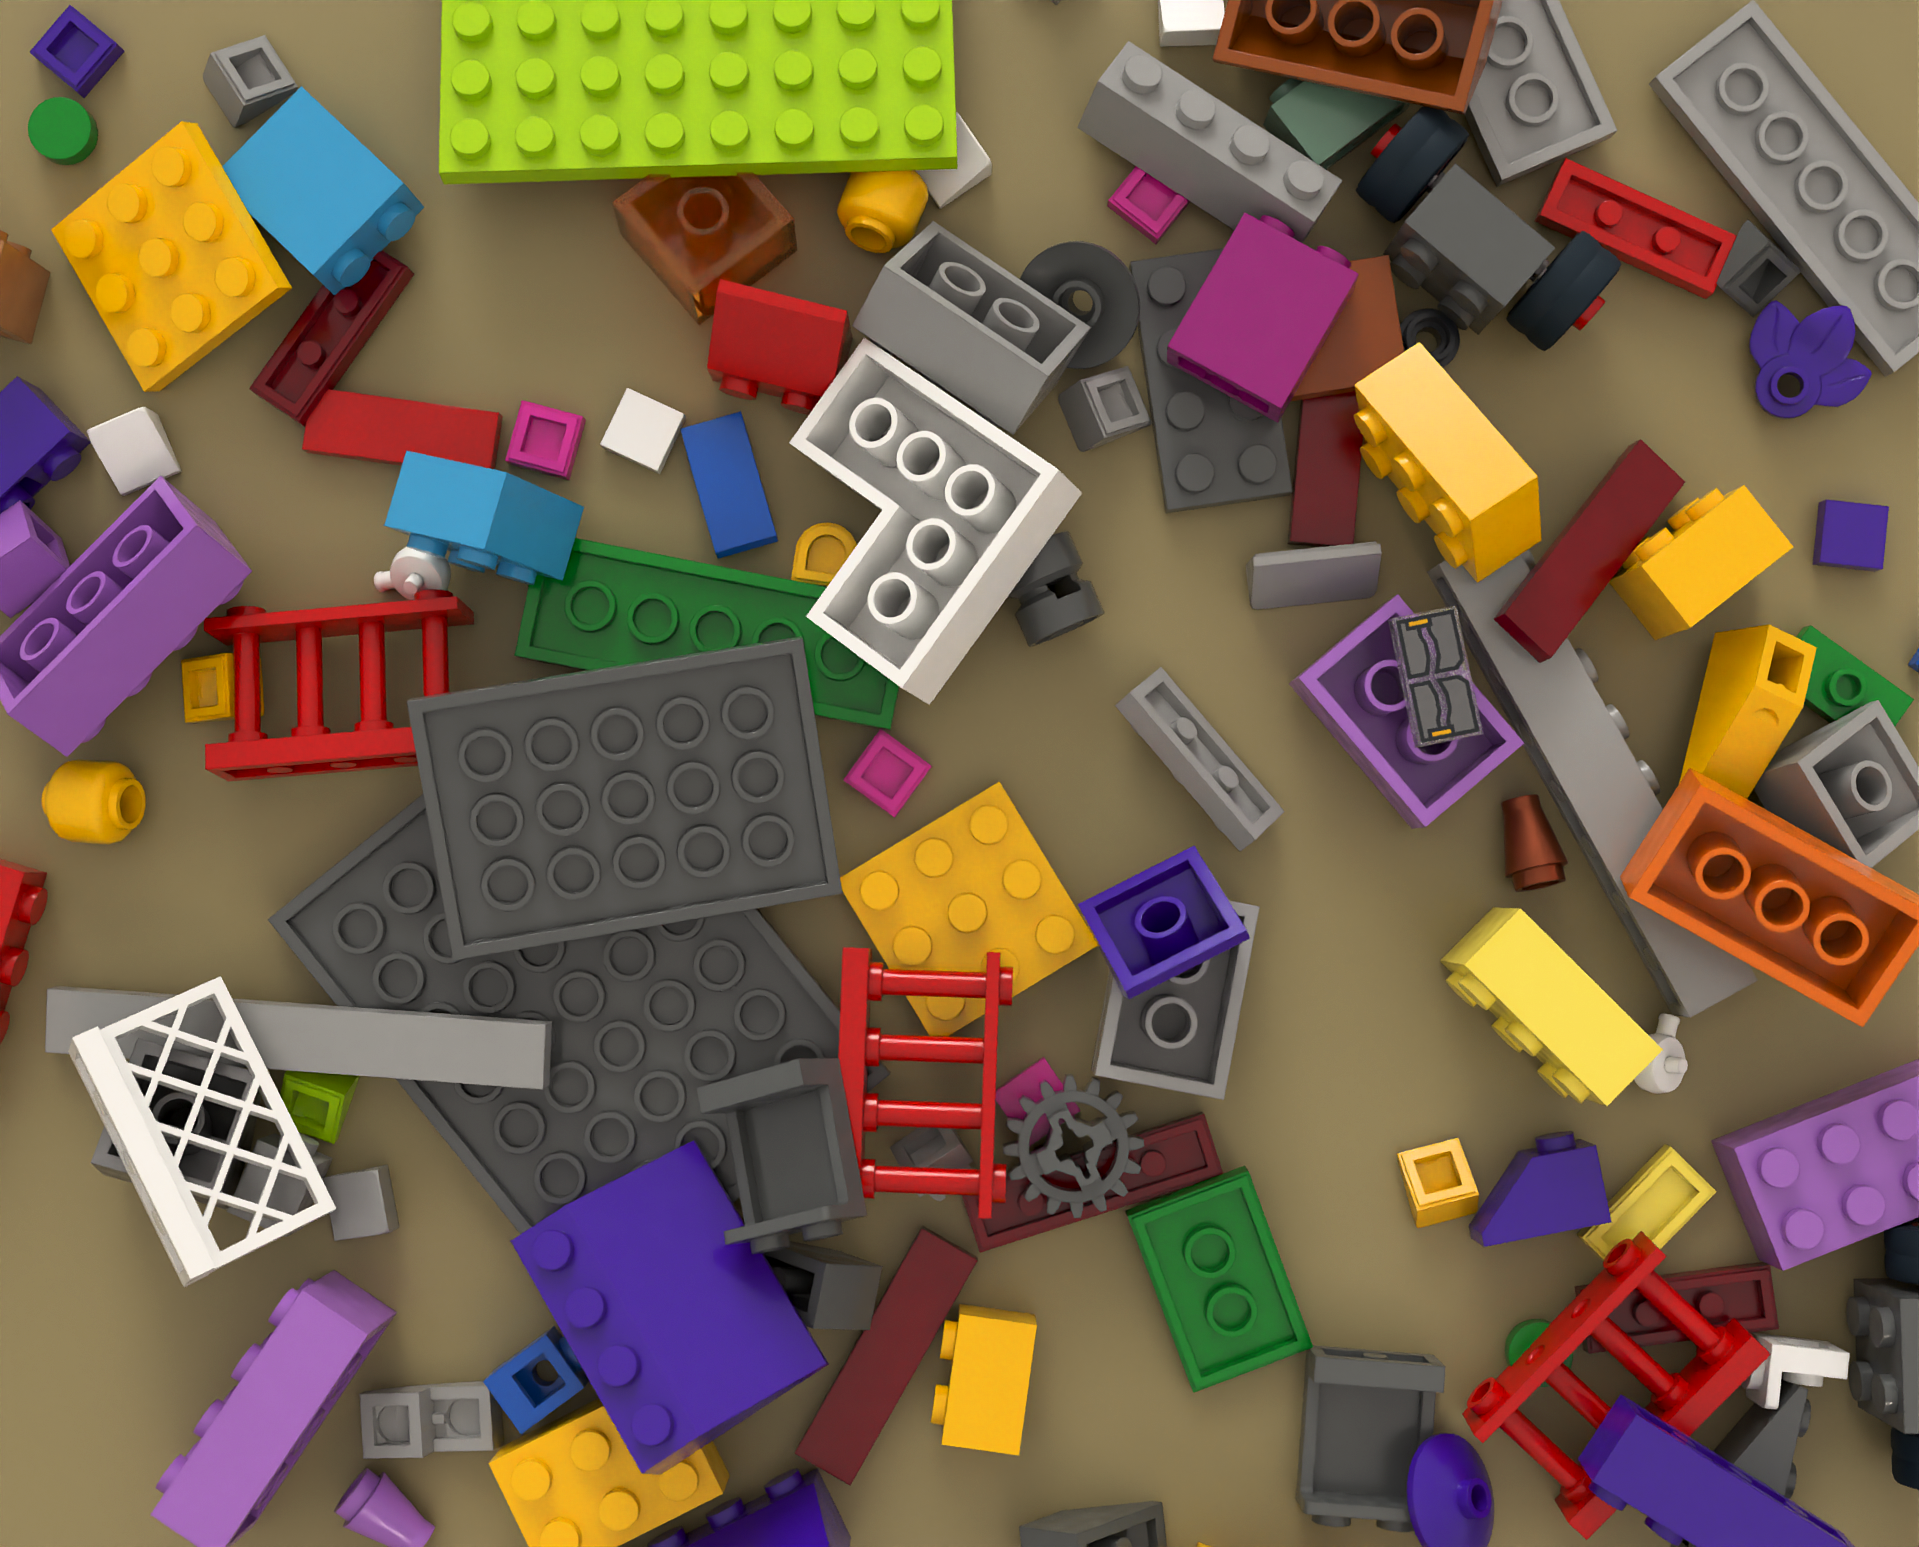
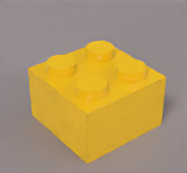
M1745 485L1725 495L1716 487L1702 498H1695L1667 520L1673 528L1671 532L1665 527L1651 538L1647 536L1641 540L1623 563L1622 567L1624 569L1616 574L1609 583L1654 640H1658L1693 627L1792 549L1793 545Z

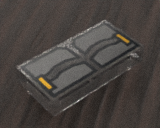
M1456 605L1388 620L1414 747L1419 748L1482 735L1483 730Z

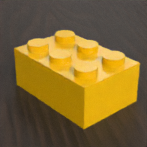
M1420 342L1354 385L1359 412L1354 414V420L1364 436L1365 445L1360 447V452L1365 463L1377 478L1382 479L1385 476L1390 478L1399 489L1397 497L1400 504L1415 523L1418 524L1425 520L1437 534L1434 536L1437 548L1453 568L1456 569L1463 565L1478 583L1542 541L1538 476Z
M599 1398L502 1446L488 1463L528 1547H618L722 1495L730 1477L713 1441L663 1474H642Z

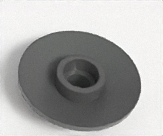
M1068 241L1053 245L1038 254L1027 265L1020 277V280L1091 327L1067 368L1086 369L1108 362L1127 346L1136 331L1140 316V297L1136 282L1122 260L1102 246L1084 241ZM1082 290L1091 296L1093 305L1090 311H1082L1075 306L1073 302L1075 291Z

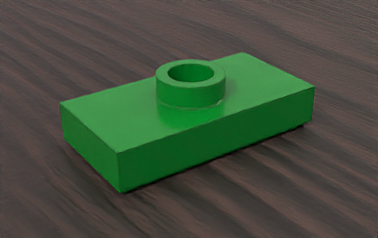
M1813 626L1803 627L1797 635V638L1817 647L1804 701L1805 706L1829 723H1832L1869 702L1879 700L1894 727L1897 725L1914 701L1912 697Z

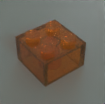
M737 172V176L671 178L670 174H649L612 202L621 236L699 326L714 315L720 279L752 286L797 251L794 218L753 172Z

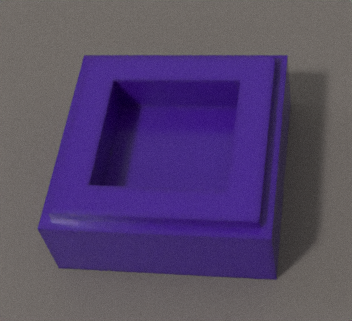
M69 5L29 53L85 98L124 53V50L74 7Z
M1827 499L1819 502L1813 565L1872 572L1882 570L1889 506Z

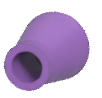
M365 1468L357 1476L334 1510L336 1514L345 1519L344 1528L388 1547H424L435 1529V1526L419 1513L385 1472L376 1475L368 1468Z

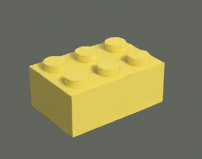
M1493 907L1440 960L1452 973L1446 979L1447 984L1470 1006L1474 1007L1478 1004L1485 1010L1489 1009L1498 1018L1491 1025L1493 1030L1518 1053L1524 1050L1532 1057L1536 1056L1543 1063L1537 1070V1073L1563 1098L1570 1095L1580 1104L1587 1099L1608 1106L1663 1050L1521 908Z

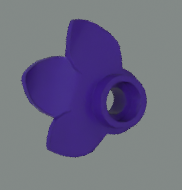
M1776 300L1769 303L1761 311L1750 334L1749 350L1760 368L1755 380L1754 391L1758 404L1765 412L1776 418L1792 419L1805 414L1814 405L1825 407L1842 406L1855 399L1862 392L1872 372L1860 362L1847 358L1853 347L1856 333L1854 318L1848 306L1841 305L1823 308L1807 316L1801 322L1796 319L1788 308ZM1792 375L1798 379L1800 391L1796 397L1788 398L1780 394L1777 383L1781 376Z

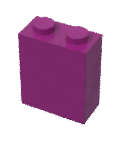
M1244 213L1167 346V362L1278 423L1353 294L1359 273L1350 269L1351 262L1339 252L1325 246H1318L1314 250L1295 240V233L1283 222L1267 215L1261 216L1260 220Z

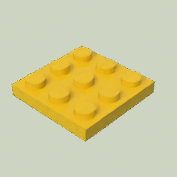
M181 121L51 229L144 392L161 391L292 289L197 123Z
M1000 781L840 877L844 895L889 969L986 972L987 952H999L1001 954L1000 966L1013 967L1012 997L1098 946ZM906 996L929 1036L948 1037L985 1014L984 998Z

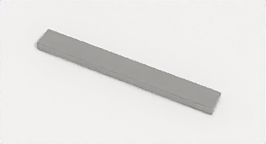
M66 986L48 988L45 1052L69 1054L68 1050L72 1037L97 1026L99 1029L107 1027L178 994ZM213 998L187 1008L179 1031L216 1043L224 1020ZM232 998L267 1069L542 1090L549 1086L552 1021ZM176 1014L156 1023L171 1028ZM138 1030L116 1041L124 1057L130 1059L137 1038L160 1045H165L167 1038ZM229 1032L224 1046L238 1050ZM174 1041L172 1046L174 1049L209 1059L212 1053ZM219 1056V1062L237 1067H247L245 1064Z

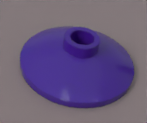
M1443 1433L1428 1437L1414 1453L1407 1477L1409 1516L1421 1546L1487 1547L1494 1525V1497L1490 1478L1482 1459L1473 1446L1458 1435Z

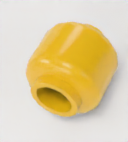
M916 170L851 172L837 205L838 218L841 225L845 228L846 236L856 246L874 253H886L891 249L908 244L916 232L928 201L927 185Z
M77 759L63 763L53 773L50 781L44 787L41 799L42 808L48 818L49 825L58 837L71 842L112 844L122 841L140 824L146 807L143 786L137 781L127 766L115 761Z

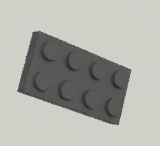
M1224 248L1131 261L1129 265V271L1136 282L1140 297V316L1137 326L1165 513L1290 496L1293 492L1282 417L1277 423L1167 362V346Z

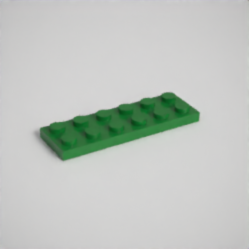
M579 538L574 540L563 581L537 575L534 585L528 586L514 655L522 659L586 671L801 636L804 643L815 716L889 731L892 728L900 687L806 617L827 587Z

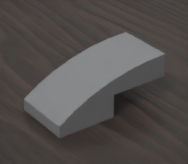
M483 1381L405 1386L360 1393L363 1459L423 1458L433 1452L494 1451L504 1445L502 1408Z

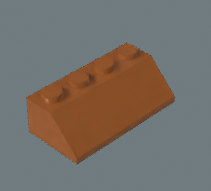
M1228 0L1213 61L1465 114L1486 65L1502 0Z

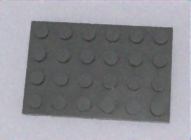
M801 636L407 700L453 961L843 894L805 649Z

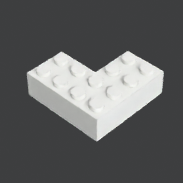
M863 338L789 443L818 466L879 508L881 513L806 617L902 689L930 705L1081 496L1082 492L1053 465L866 338Z

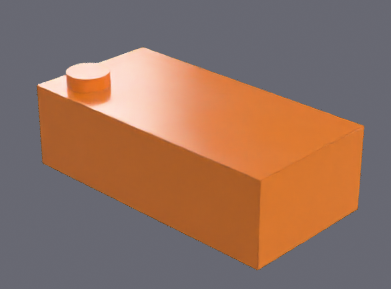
M1692 768L1688 769L1620 876L1629 898L1862 1028L1919 946V894Z

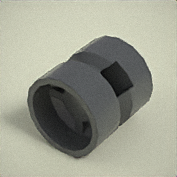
M1069 531L1060 532L1050 537L1008 596L1019 599L1021 606L1015 613V616L1029 647L1068 633L1105 614L1091 581L1079 579L1077 575L1083 562Z

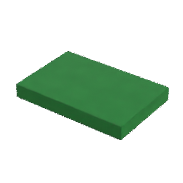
M1245 1165L1125 1210L1193 1393L1313 1348L1254 1184Z

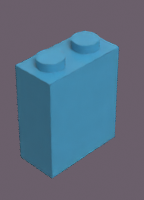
M302 86L222 166L249 214L334 296L345 287L359 282L369 270L373 257L378 252H381L391 241H396L403 237L411 229L415 216L424 208L409 188Z

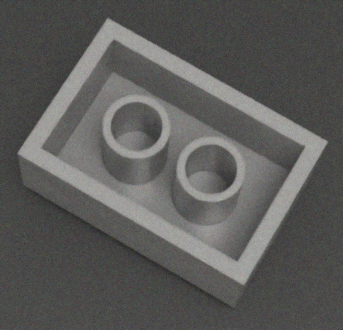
M934 221L883 266L852 325L869 337L873 344L888 354L897 356L921 372L923 377L936 387L949 391L974 408L976 413L994 426L1002 427L1012 435L1057 385L1091 329L1090 326Z
M1229 901L1247 929L1250 939L1131 999L1122 995L1109 970L1091 1071L1095 1076L1224 1100L1260 906Z

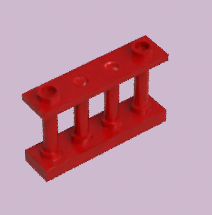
M432 589L416 592L414 600L266 613V610L260 607L237 606L227 609L226 616L205 618V632L226 646L233 645L235 732L228 734V742L205 744V770L229 782L418 766L411 727L394 728V724L387 721L385 632L422 629L423 696L450 692L448 627L474 625V612L457 596H453L452 592ZM359 635L361 722L354 724V732L331 733L330 728L324 727L322 638ZM296 640L298 727L291 729V737L268 739V734L261 732L260 643Z
M843 947L838 1058L864 1198L874 1199L875 1192L979 1196L978 1218L985 1219L992 1218V1203H1005L1007 1164L994 1163L999 1006H1012L1013 967L1000 966L1001 954L999 952H987L986 972L884 969L883 962H872V949ZM883 995L984 998V1038L881 1034V1028L870 1027L871 1001L882 1002ZM880 1060L983 1064L982 1103L879 1100L878 1093H867L868 1067H879ZM878 1126L981 1130L980 1169L876 1166V1159H865L866 1132L877 1133Z
M1642 1231L1633 1240L1624 1239L1610 1250L1603 1261L1604 1269L1550 1323L1545 1331L1512 1366L1509 1365L1496 1379L1493 1377L1487 1378L1474 1389L1467 1401L1468 1408L1462 1413L1473 1435L1482 1443L1500 1427L1561 1484L1560 1494L1554 1500L1567 1522L1586 1540L1617 1509L1601 1500L1588 1488L1592 1480L1582 1465L1578 1466L1517 1409L1545 1381L1596 1430L1598 1429L1611 1407L1563 1363L1566 1358L1591 1335L1652 1393L1651 1402L1644 1409L1690 1437L1771 1355L1735 1318L1725 1327L1719 1326L1715 1328L1657 1274L1654 1269L1667 1256ZM1634 1289L1639 1291L1697 1346V1355L1679 1373L1669 1374L1608 1317Z

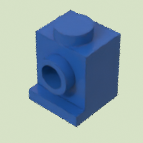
M553 1326L509 1360L495 1368L483 1382L519 1433L522 1434L585 1388L589 1379L565 1337H562L556 1327ZM543 1360L549 1361L558 1373L557 1379L554 1381L541 1379L537 1374V1363Z

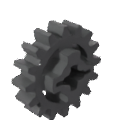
M1065 1074L1063 1090L1055 1092L1046 1080L1039 1082L1043 1098L1035 1102L1031 1098L1022 1095L1018 1100L1023 1110L1027 1113L1024 1119L1008 1117L1005 1123L1006 1127L1018 1134V1140L1002 1144L1003 1154L1019 1156L1020 1162L1008 1171L1010 1179L1019 1180L1027 1177L1030 1182L1023 1193L1024 1198L1030 1202L1041 1193L1047 1196L1046 1211L1052 1215L1059 1208L1061 1201L1069 1203L1074 1218H1081L1083 1202L1092 1200L1100 1212L1107 1210L1103 1194L1111 1189L1116 1194L1124 1197L1128 1191L1120 1179L1123 1172L1139 1174L1141 1166L1128 1157L1130 1150L1144 1147V1139L1142 1137L1128 1135L1126 1130L1139 1120L1136 1113L1129 1111L1118 1114L1116 1109L1121 1103L1122 1094L1115 1090L1103 1099L1099 1096L1100 1080L1094 1077L1087 1083L1085 1090L1077 1089L1072 1074ZM1066 1103H1084L1098 1109L1105 1116L1087 1121L1071 1115ZM1045 1113L1050 1123L1045 1142L1035 1147L1034 1150L1029 1151L1032 1130L1039 1118ZM1061 1118L1065 1120L1069 1130L1072 1129L1078 1138L1086 1135L1090 1137V1141L1082 1146L1085 1155L1083 1160L1087 1167L1085 1172L1081 1171L1077 1161L1073 1162L1072 1157L1068 1153L1059 1156L1055 1153V1150L1063 1146L1061 1136L1063 1131L1058 1122ZM1116 1140V1152L1113 1162L1107 1172L1100 1177L1096 1165L1102 1148ZM1055 1170L1069 1174L1076 1178L1080 1188L1057 1186L1047 1181L1042 1175H1047Z

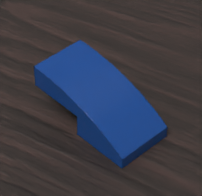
M741 411L681 428L693 478L717 558H723L778 542L769 504Z

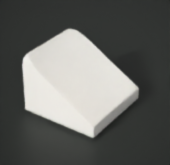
M1158 0L1160 47L1216 45L1225 13L1223 0Z
M956 112L958 169L916 170L926 183L928 193L939 209L983 181L992 173L990 158L958 112Z
M146 407L137 408L87 430L91 444L122 496L153 484L160 476L166 479L182 472L158 414Z

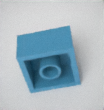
M406 451L384 526L409 535L406 547L441 558H445L448 550L450 554L447 562L452 565L479 573H485L486 569L495 570L496 565H499L497 575L517 582L534 585L537 575L563 581L584 506L507 472Z

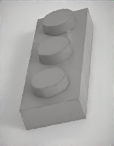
M1162 667L1115 705L1128 720L1133 730L1146 741L1169 768L1174 778L1187 789L1210 816L1215 826L1227 836L1239 852L1254 842L1285 812Z

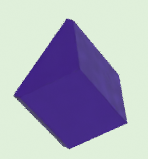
M1195 846L1077 904L1122 995L1128 999L1250 939L1247 929Z

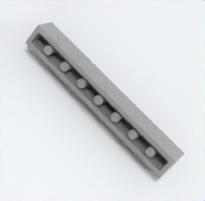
M1526 550L1478 583L1463 565L1455 569L1446 560L1429 570L1427 572L1447 609H1454L1459 631L1515 732L1524 742L1525 750L1672 1015L1691 1018L1758 981L1748 963L1628 897L1620 876L1663 810L1656 798V795L1661 792L1660 785L1651 768L1643 760L1636 762L1624 740L1629 737L1628 727L1619 711L1612 704L1605 706L1594 686V683L1598 681L1597 671L1588 655L1581 648L1574 650L1569 639L1566 638L1552 658L1539 663L1493 620L1536 565L1530 550Z

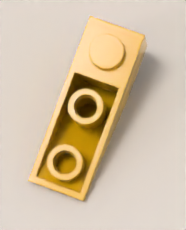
M1770 624L1715 633L1679 783L1688 769L1692 768L1748 799L1803 709L1817 647Z

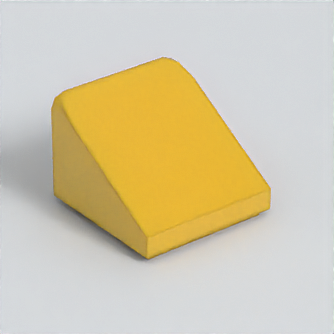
M233 653L181 660L185 723L234 720ZM260 659L261 716H263L264 695L262 665Z
M1459 1138L1397 1153L1398 1164L1416 1227H1426L1471 1215L1478 1211L1479 1192Z

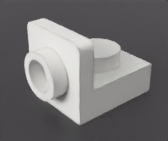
M1752 1332V1335L1771 1355L1741 1385L1746 1389L1747 1398L1762 1408L1777 1410L1782 1372L1783 1380L1787 1382L1821 1387L1823 1386L1824 1377L1847 1379L1850 1353L1828 1341Z

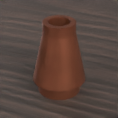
M1524 795L1502 802L1505 878H1512L1515 892L1537 890L1566 881L1563 866H1566L1569 862L1541 807L1539 795Z

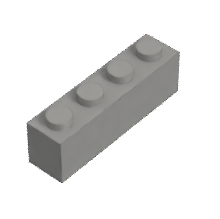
M1130 41L1126 43L1098 80L1077 127L1233 230H1235L1244 213L1260 220L1261 216L1267 215L1290 227L1295 233L1294 239L1303 243L1343 181Z

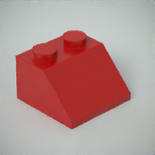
M720 279L716 294L707 363L709 374L713 381L720 382L719 390L725 394L747 400H756L757 393L760 392L782 398L781 406L788 410L809 415L847 362L853 340L848 311Z

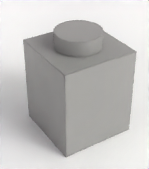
M274 1133L258 1139L252 1153L274 1160L282 1138L281 1135ZM299 1133L323 1180L333 1158L316 1151L319 1146L318 1141ZM286 1149L282 1163L296 1167L288 1149ZM247 1163L234 1197L258 1204L270 1170ZM278 1173L266 1207L295 1215L313 1206L314 1201L304 1181ZM230 1206L227 1210L228 1213L249 1222L252 1221L254 1215ZM262 1217L259 1226L268 1228L279 1222ZM303 1227L285 1235L284 1237L292 1235L293 1233L303 1229Z

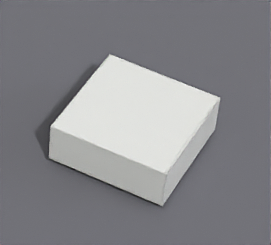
M627 388L600 445L612 453L660 474L681 431L680 429L684 425L686 416L673 408Z

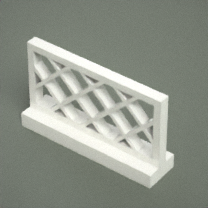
M221 976L107 1027L99 1029L97 1026L72 1037L68 1052L183 1287L208 1276L211 1272L336 1209ZM209 998H213L224 1020L216 1043L179 1031L186 1009ZM176 1014L171 1028L156 1023ZM138 1030L167 1038L155 1071L128 1063L116 1040ZM229 1032L238 1050L224 1046ZM174 1041L212 1053L200 1086L162 1074ZM219 1056L247 1066L253 1080L245 1101L207 1089ZM135 1077L150 1082L145 1097ZM158 1084L196 1097L184 1130L156 1122L149 1105ZM257 1090H259L267 1108L253 1104ZM203 1099L241 1111L229 1145L191 1133ZM249 1114L275 1123L282 1138L274 1160L236 1148ZM164 1136L179 1140L174 1156ZM187 1143L225 1155L213 1189L185 1181L178 1166ZM286 1149H288L296 1167L282 1163ZM232 1158L270 1170L258 1204L220 1192ZM278 1173L304 1181L315 1205L295 1215L266 1207ZM193 1195L208 1199L203 1215ZM216 1202L254 1214L246 1238L222 1251L219 1250L208 1228ZM262 1217L279 1222L256 1233Z

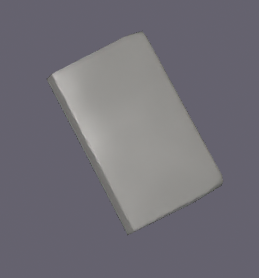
M1377 541L1255 554L1246 564L1250 605L1252 609L1260 610L1370 598L1375 595L1377 590L1382 555L1381 544H1377Z

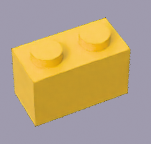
M959 1304L957 1321H944L940 1359L951 1360L948 1386L940 1384L935 1386L931 1423L942 1425L941 1445L1019 1456L1037 1329L1035 1314Z

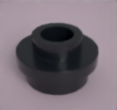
M1432 308L1416 310L1409 314L1400 324L1404 352L1416 344V335L1418 333L1429 332L1437 341L1436 350L1429 353L1442 368L1446 367L1456 356L1460 344L1458 328L1440 310Z

